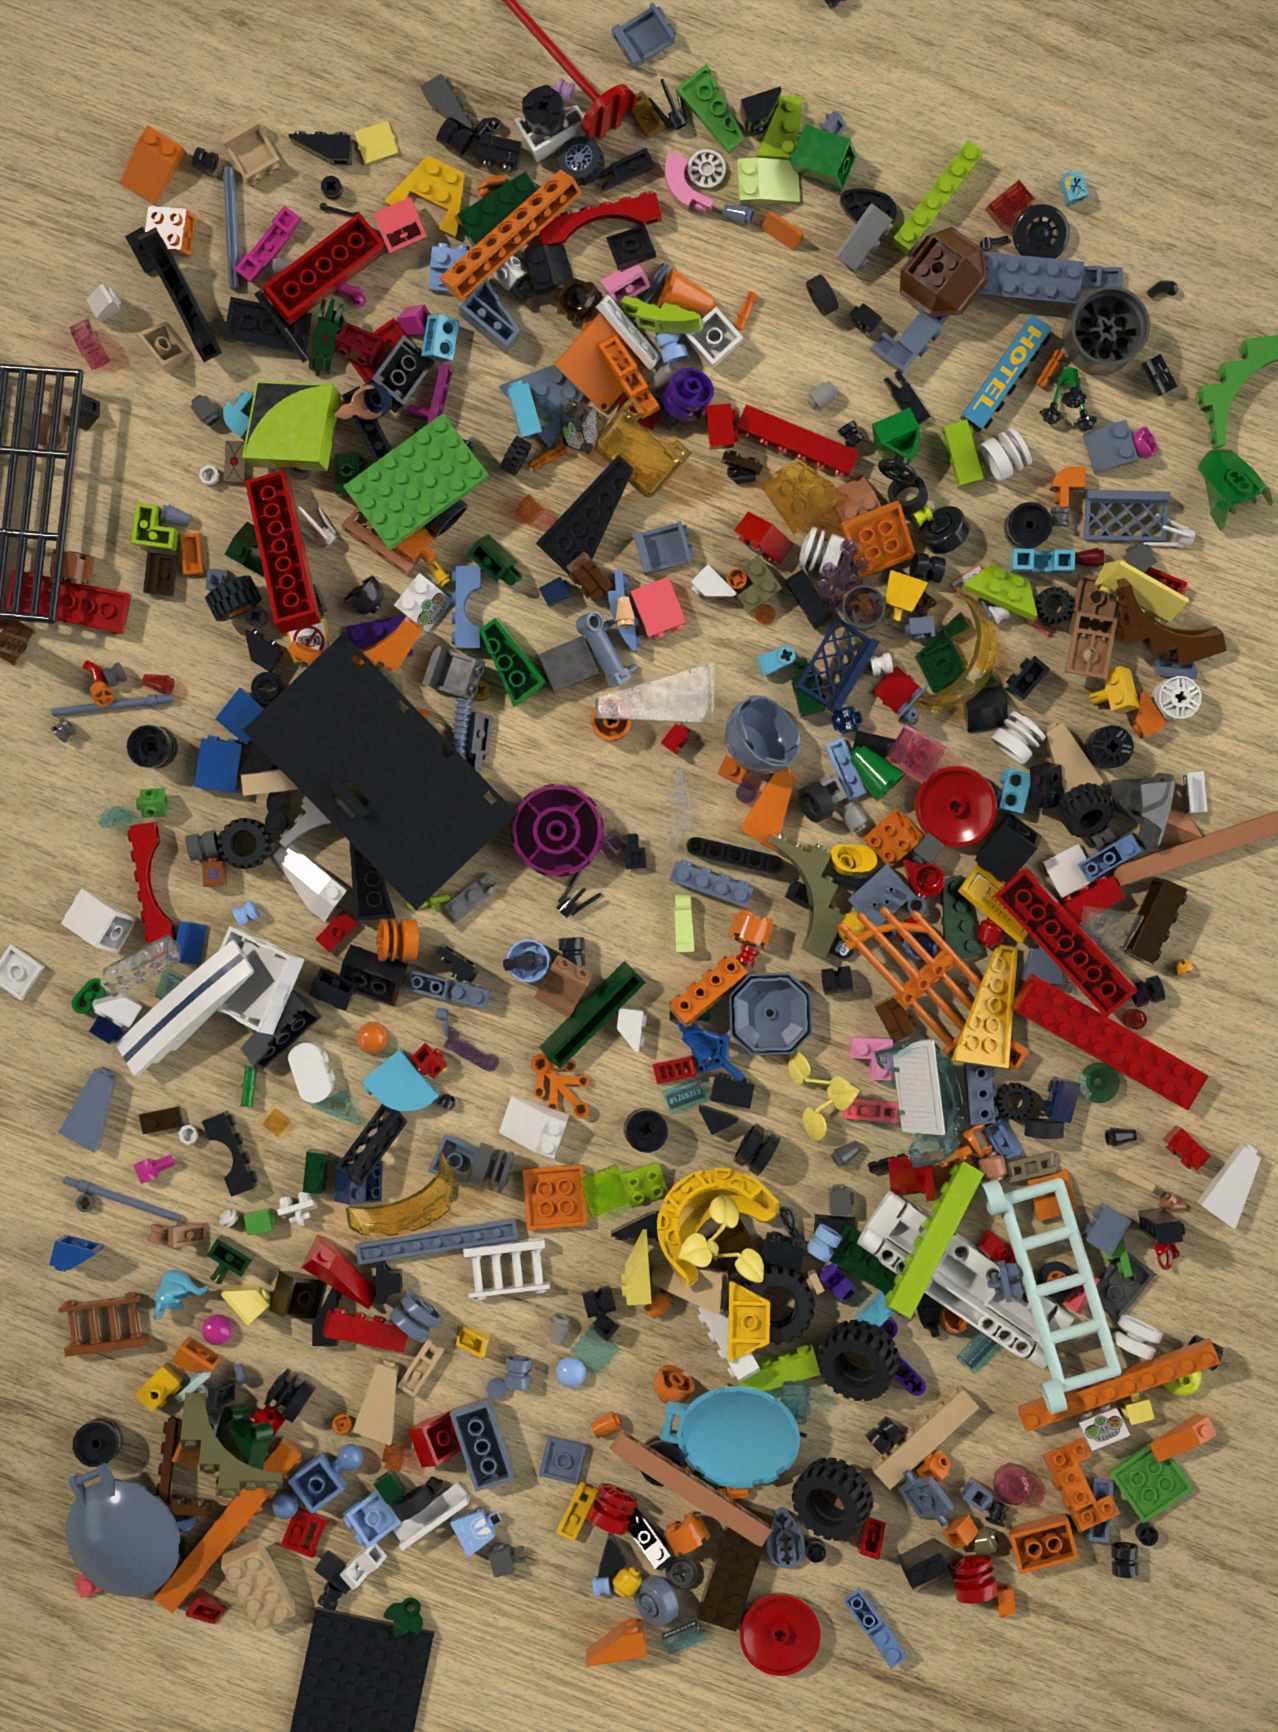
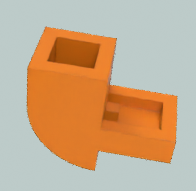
M1066 467L1053 477L1049 489L1057 490L1054 493V504H1057V507H1069V490H1082L1085 488L1086 467Z

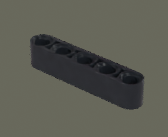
M692 837L686 843L687 851L696 856L772 874L780 873L784 868L783 860L776 855L700 837ZM693 840H698L701 843V848L697 852H693L690 849V842ZM712 845L720 847L721 852L718 856L710 854L709 849ZM734 849L740 852V859L737 861H732L729 857L730 851ZM753 854H757L760 857V863L756 866L751 865L749 862V858ZM772 859H777L780 863V867L775 871L769 868V862Z

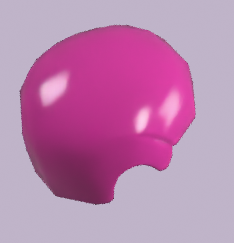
M1143 426L1136 430L1132 435V440L1137 455L1145 459L1156 455L1158 447L1149 429Z
M222 1314L211 1315L203 1322L202 1335L205 1341L211 1345H222L232 1336V1323L229 1318Z

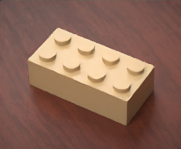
M260 1538L223 1554L221 1568L257 1632L295 1616L296 1602Z

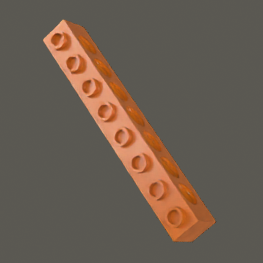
M559 170L439 277L448 292L460 301L467 297L582 194L575 179L564 171Z

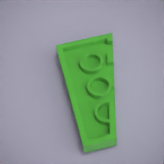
M705 64L676 88V93L729 154L745 138L734 116L729 111L728 104L725 98L722 97L718 89L719 86L716 80L713 79L708 65Z

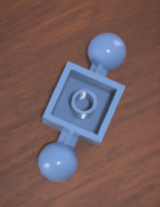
M355 1444L344 1445L338 1452L337 1460L333 1463L326 1453L322 1451L292 1473L288 1483L294 1489V1492H283L275 1497L272 1504L275 1515L281 1519L293 1517L298 1510V1503L303 1501L311 1513H314L345 1490L347 1481L340 1472L344 1469L352 1471L360 1467L363 1462V1452L360 1447Z

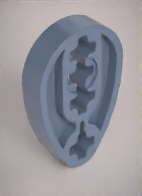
M784 1507L777 1508L774 1511L773 1530L766 1541L769 1559L776 1566L792 1568L798 1565L805 1555L804 1538L799 1524L788 1509ZM781 1513H783L785 1517L788 1516V1518H784V1527H782L780 1519H776L780 1517ZM783 1533H786L789 1537L787 1538L788 1546H792L788 1548L789 1556H791L789 1562L782 1559L785 1557L784 1549L780 1548L784 1544L783 1540L779 1538L782 1537Z

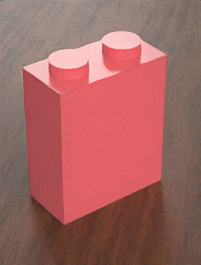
M669 576L630 591L648 638L652 637L653 640L665 636L664 632L669 630L674 633L684 629L683 625L686 624V620Z

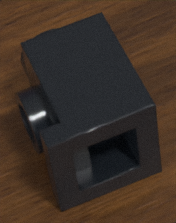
M864 303L860 307L856 305L849 314L854 322L853 325L860 331L865 330L867 338H869L882 320L879 314Z

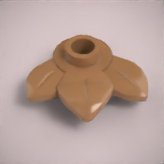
M62 411L58 432L60 441L57 443V450L62 449L66 445V433L69 429L68 417ZM44 413L41 416L38 444L49 445L52 417Z

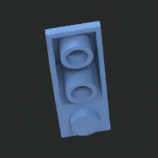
M1132 831L1080 862L1078 866L1089 882L1142 851V847Z

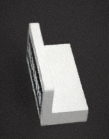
M1204 771L1182 773L1186 813L1208 812Z

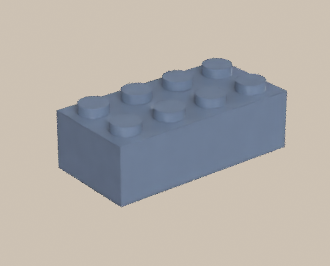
M491 1397L453 1408L450 1416L475 1492L514 1480L515 1470Z

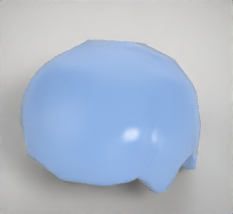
M566 1357L560 1360L556 1366V1377L559 1383L567 1388H576L586 1378L585 1365L576 1357Z

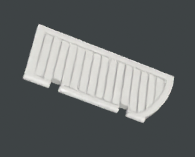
M934 1040L917 1041L907 1045L897 1054H893L894 1067H900V1072H895L899 1110H905V1115H900L902 1132L944 1135L945 1127Z

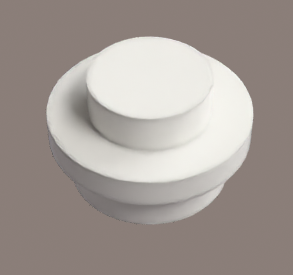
M228 1209L220 1215L219 1224L221 1226L224 1225L225 1228L232 1226L238 1220L236 1210L230 1211Z

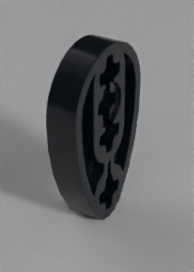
M855 188L845 190L840 196V206L855 224L865 213V208L862 206L871 203L882 212L889 213V217L893 219L891 224L895 220L897 212L895 202L885 193L867 188ZM852 196L853 202H850L849 205L846 204L844 198Z

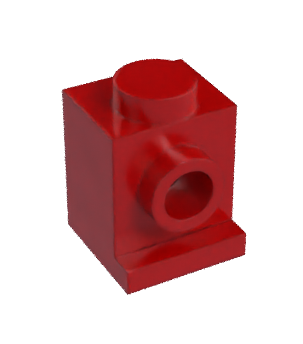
M675 723L660 743L677 755L679 753L676 750L679 746L682 749L689 740L686 736L691 730L682 723L680 725Z

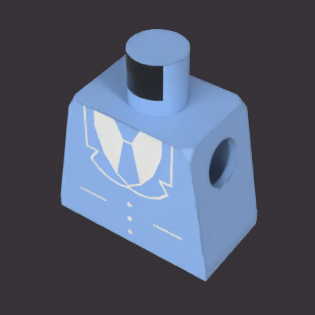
M479 1507L451 1517L450 1524L469 1557L495 1537L493 1526L502 1522V1519L497 1510L487 1515L483 1507Z

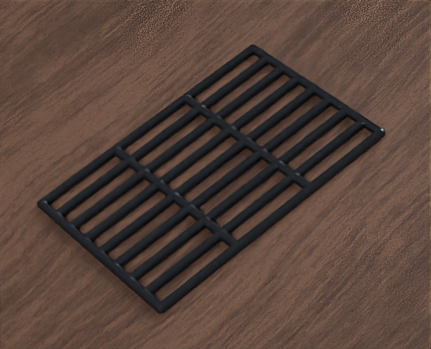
M0 363V454L10 455L2 528H0V619L54 624L57 619L84 377L82 369ZM9 372L19 373L11 446H1ZM27 374H38L30 447L23 448L19 447ZM46 375L56 376L49 445L48 449H38ZM65 376L75 377L67 451L57 450L64 378ZM18 455L28 456L20 530L10 529ZM37 457L47 458L39 531H29ZM55 459H66L58 533H50L47 531ZM9 537L19 538L11 612L1 611ZM28 539H36L38 543L30 613H21L20 604ZM46 540L57 541L49 614L41 615L38 614Z

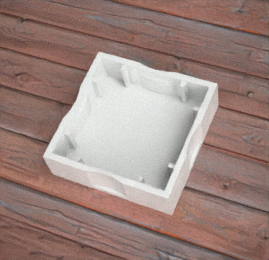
M229 926L220 950L229 942L235 940L255 972L216 1011L229 1014L238 1022L257 1032L273 1035L305 959L244 929Z

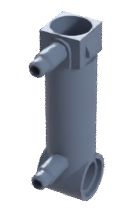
M593 611L580 616L576 621V628L581 635L586 637L606 675L605 679L611 689L631 679V674L638 670V665L623 666L605 632L615 624V621L610 619L604 622L601 614Z

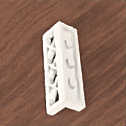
M459 1481L436 1496L432 1503L420 1513L408 1520H402L401 1524L393 1529V1532L400 1540L399 1547L402 1551L469 1504L470 1496Z

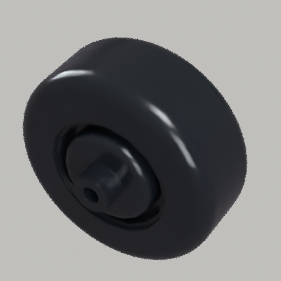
M945 506L933 511L934 519L924 522L923 526L920 527L919 534L922 542L930 552L935 554H945L955 550L966 540L970 531L968 519L959 508L954 506Z

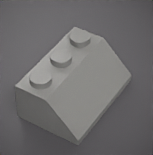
M871 203L834 256L854 271H857L858 268L862 270L869 261L866 257L870 252L874 253L880 246L881 242H879L881 236L883 234L887 236L893 225L891 223L893 219Z

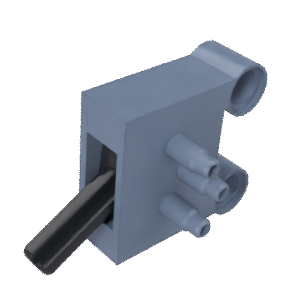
M884 864L866 881L839 873L835 876V884L855 890L846 900L858 913L862 912L865 914L867 919L875 926L886 924L883 923L886 917L880 912L882 907H886L893 914L906 902L907 911L912 913L911 903L914 900H918L921 907L917 912L921 914L925 911L926 903L924 899L917 897L888 864ZM891 931L890 936L887 938L889 941L895 938L896 931Z

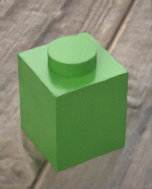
M271 1208L247 1212L244 1215L247 1236L272 1231L277 1223L275 1213L271 1212Z

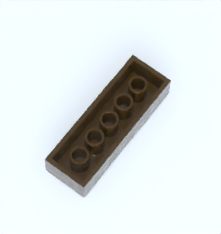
M734 1499V1502L772 1526L774 1520L773 1509L743 1499ZM725 1525L697 1609L698 1620L734 1632L737 1631L766 1541L760 1547Z

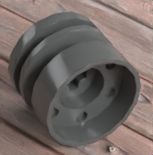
M861 585L854 587L846 594L843 600L842 612L844 619L850 626L857 630H869L881 622L885 614L886 604L883 595L872 586ZM861 604L862 606H864L865 604H867V610L869 612H863L861 614L859 612V605Z
M481 1142L468 1184L481 1187L486 1179L489 1180V1190L492 1191L494 1182L499 1183L497 1193L501 1194L504 1187L508 1184L513 1169L514 1153L509 1151L507 1160L502 1159L504 1149H501L498 1156L495 1157L493 1156L494 1146Z

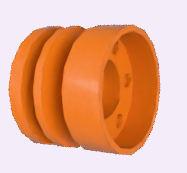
M380 919L376 932V949L379 961H386L388 956L389 961L393 962L398 952L401 962H415L419 944L416 919H401L399 928H397L395 919H390L389 923L387 919Z

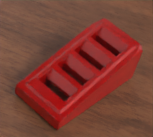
M1152 567L1147 572V575L1150 577L1156 575L1155 580L1159 582L1161 578L1165 579L1163 584L1166 586L1171 582L1170 588L1175 590L1176 586H1179L1178 593L1184 595L1188 587V582Z
M692 1055L652 1064L657 1084L696 1076ZM683 1062H687L689 1072L685 1073ZM677 1063H679L681 1074L678 1075L675 1067ZM668 1065L672 1067L673 1076H669ZM659 1067H663L665 1078H661Z

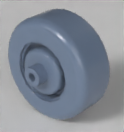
M650 1575L642 1580L640 1588L634 1595L636 1607L649 1624L655 1627H663L673 1621L678 1615L679 1604L677 1596L670 1584L660 1576Z

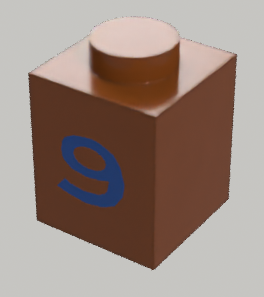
M220 857L207 858L208 862H202L203 887L227 885L226 861H220Z

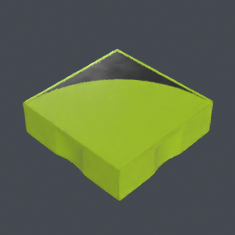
M256 381L242 458L251 467L277 469L292 467L300 470L328 471L332 448V432L337 420L334 413L339 409L341 393L333 384Z

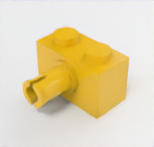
M1122 666L1108 670L1107 679L1104 680L1105 689L1090 694V698H1094L1090 700L1094 706L1109 701L1111 711L1119 714L1140 708L1131 670Z
M166 1362L134 1396L151 1412L156 1407L160 1410L168 1402L165 1398L170 1393L174 1396L182 1387L180 1383L184 1378Z

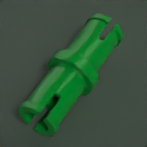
M245 1066L244 1081L241 1084V1088H243L241 1107L253 1108L258 1069L254 1066Z

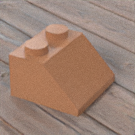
M863 475L826 493L840 524L881 507L874 490Z

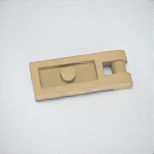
M427 1338L397 1385L398 1388L412 1397H415L445 1350L444 1347H438L432 1343L433 1340ZM427 1350L434 1353L432 1358L425 1355Z

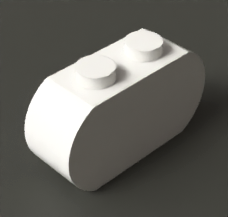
M305 1041L296 1045L290 1051L288 1061L300 1097L310 1103L320 1102L330 1095L334 1088L333 1082L336 1081L333 1070H329L327 1062H329L326 1050H322L319 1044L312 1041Z

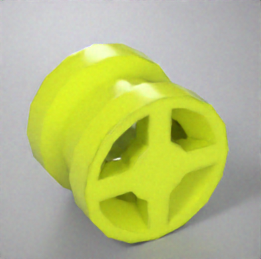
M927 504L918 512L911 514L913 521L918 527L923 526L924 522L934 519Z

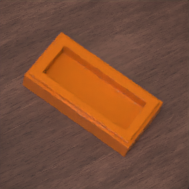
M201 533L180 534L183 575L205 574Z

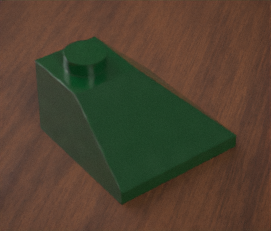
M246 522L235 534L224 555L264 577L255 528L253 524Z

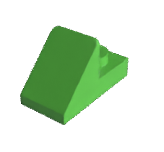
M1122 1236L1112 1255H1106L1104 1261L1120 1257V1262H1117L1119 1273L1124 1274V1277H1130L1133 1274L1124 1237Z

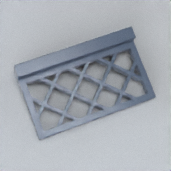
M1085 490L1083 539L1166 541L1167 530H1164L1162 527L1164 525L1167 526L1170 492ZM1091 502L1099 503L1104 508L1096 517L1090 512ZM1114 503H1119L1124 510L1115 517L1109 508ZM1135 503H1139L1145 509L1137 517L1129 510ZM1155 504H1163L1162 513L1156 518L1149 509ZM1105 511L1113 518L1106 527L1098 520ZM1125 512L1134 519L1126 527L1118 520ZM1147 512L1154 521L1145 528L1139 519ZM1096 521L1102 530L1097 535H1089V526ZM1114 522H1117L1123 529L1117 536H1112L1107 530ZM1135 522L1143 529L1138 536H1132L1128 531ZM1155 523L1161 527V537L1152 536L1148 531ZM1125 532L1128 534V536H1121Z

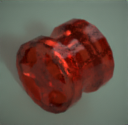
M1133 1008L1125 1012L1123 1020L1129 1028L1139 1030L1146 1025L1147 1017L1141 1010Z

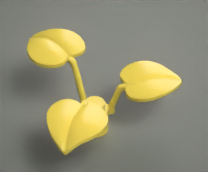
M796 1050L793 1054L789 1055L788 1071L792 1080L797 1084H803L806 1081L808 1083L829 1085L827 1094L832 1099L815 1110L812 1107H807L803 1113V1125L806 1133L813 1141L818 1142L825 1136L827 1129L825 1119L819 1113L820 1110L831 1103L838 1110H846L852 1105L860 1090L852 1086L841 1076H835L831 1081L810 1079L808 1077L811 1073L809 1063Z
M720 1194L712 1200L709 1207L712 1219L717 1224H721L720 1229L708 1239V1242L699 1233H694L687 1237L680 1249L678 1259L702 1268L708 1266L712 1258L716 1260L718 1258L737 1257L738 1259L735 1261L737 1271L744 1278L755 1283H761L764 1279V1266L762 1258L756 1251L744 1249L741 1254H718L719 1247L714 1240L725 1229V1226L734 1228L739 1221V1213L734 1202L726 1195Z

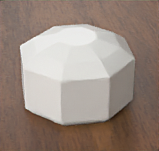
M206 465L200 469L199 478L203 484L213 486L219 482L220 473L216 467Z
M192 1124L183 1126L178 1133L180 1141L186 1145L195 1143L200 1136L198 1127Z

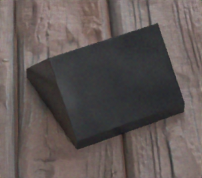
M1002 686L961 692L967 732L1006 726L1004 720L1008 719V703Z

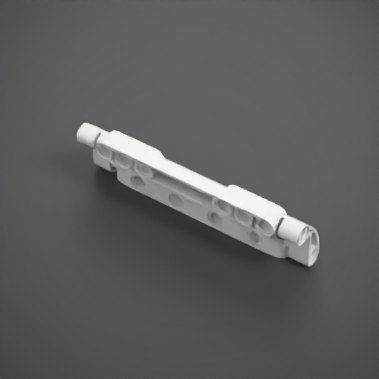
M889 1191L870 1217L857 1244L875 1255L883 1265L898 1274L904 1269L899 1264L904 1262L908 1253H912L914 1249L913 1242L918 1235H921L923 1231L922 1225L927 1217L930 1218L931 1215L916 1204L908 1203L892 1191ZM955 1232L924 1293L1016 1356L1026 1358L1043 1370L1048 1364L1028 1298L1019 1295L1012 1297L1013 1302H1006L1003 1286L1000 1287L1001 1293L998 1294L995 1293L994 1288H989L987 1281L992 1279V1275L989 1274L990 1270H998V1277H1001L998 1261ZM895 1244L906 1250L908 1253L897 1247ZM959 1246H963L966 1248L965 1251L961 1253L956 1252L955 1249ZM886 1250H889L893 1254L889 1257H886L882 1253ZM1020 1275L1017 1277L1008 1278L1009 1283L1020 1281L1023 1294L1025 1293V1288ZM1047 1295L1040 1297L1050 1332L1069 1327L1072 1324L1074 1316L1057 1305V1302L1052 1297ZM1002 1317L1013 1323L1015 1326L1004 1320ZM986 1319H990L993 1321V1323H991L990 1325L983 1324V1321H985ZM1002 1331L1010 1332L1007 1336L1000 1335ZM1020 1342L1026 1343V1346L1019 1348L1017 1347V1344Z

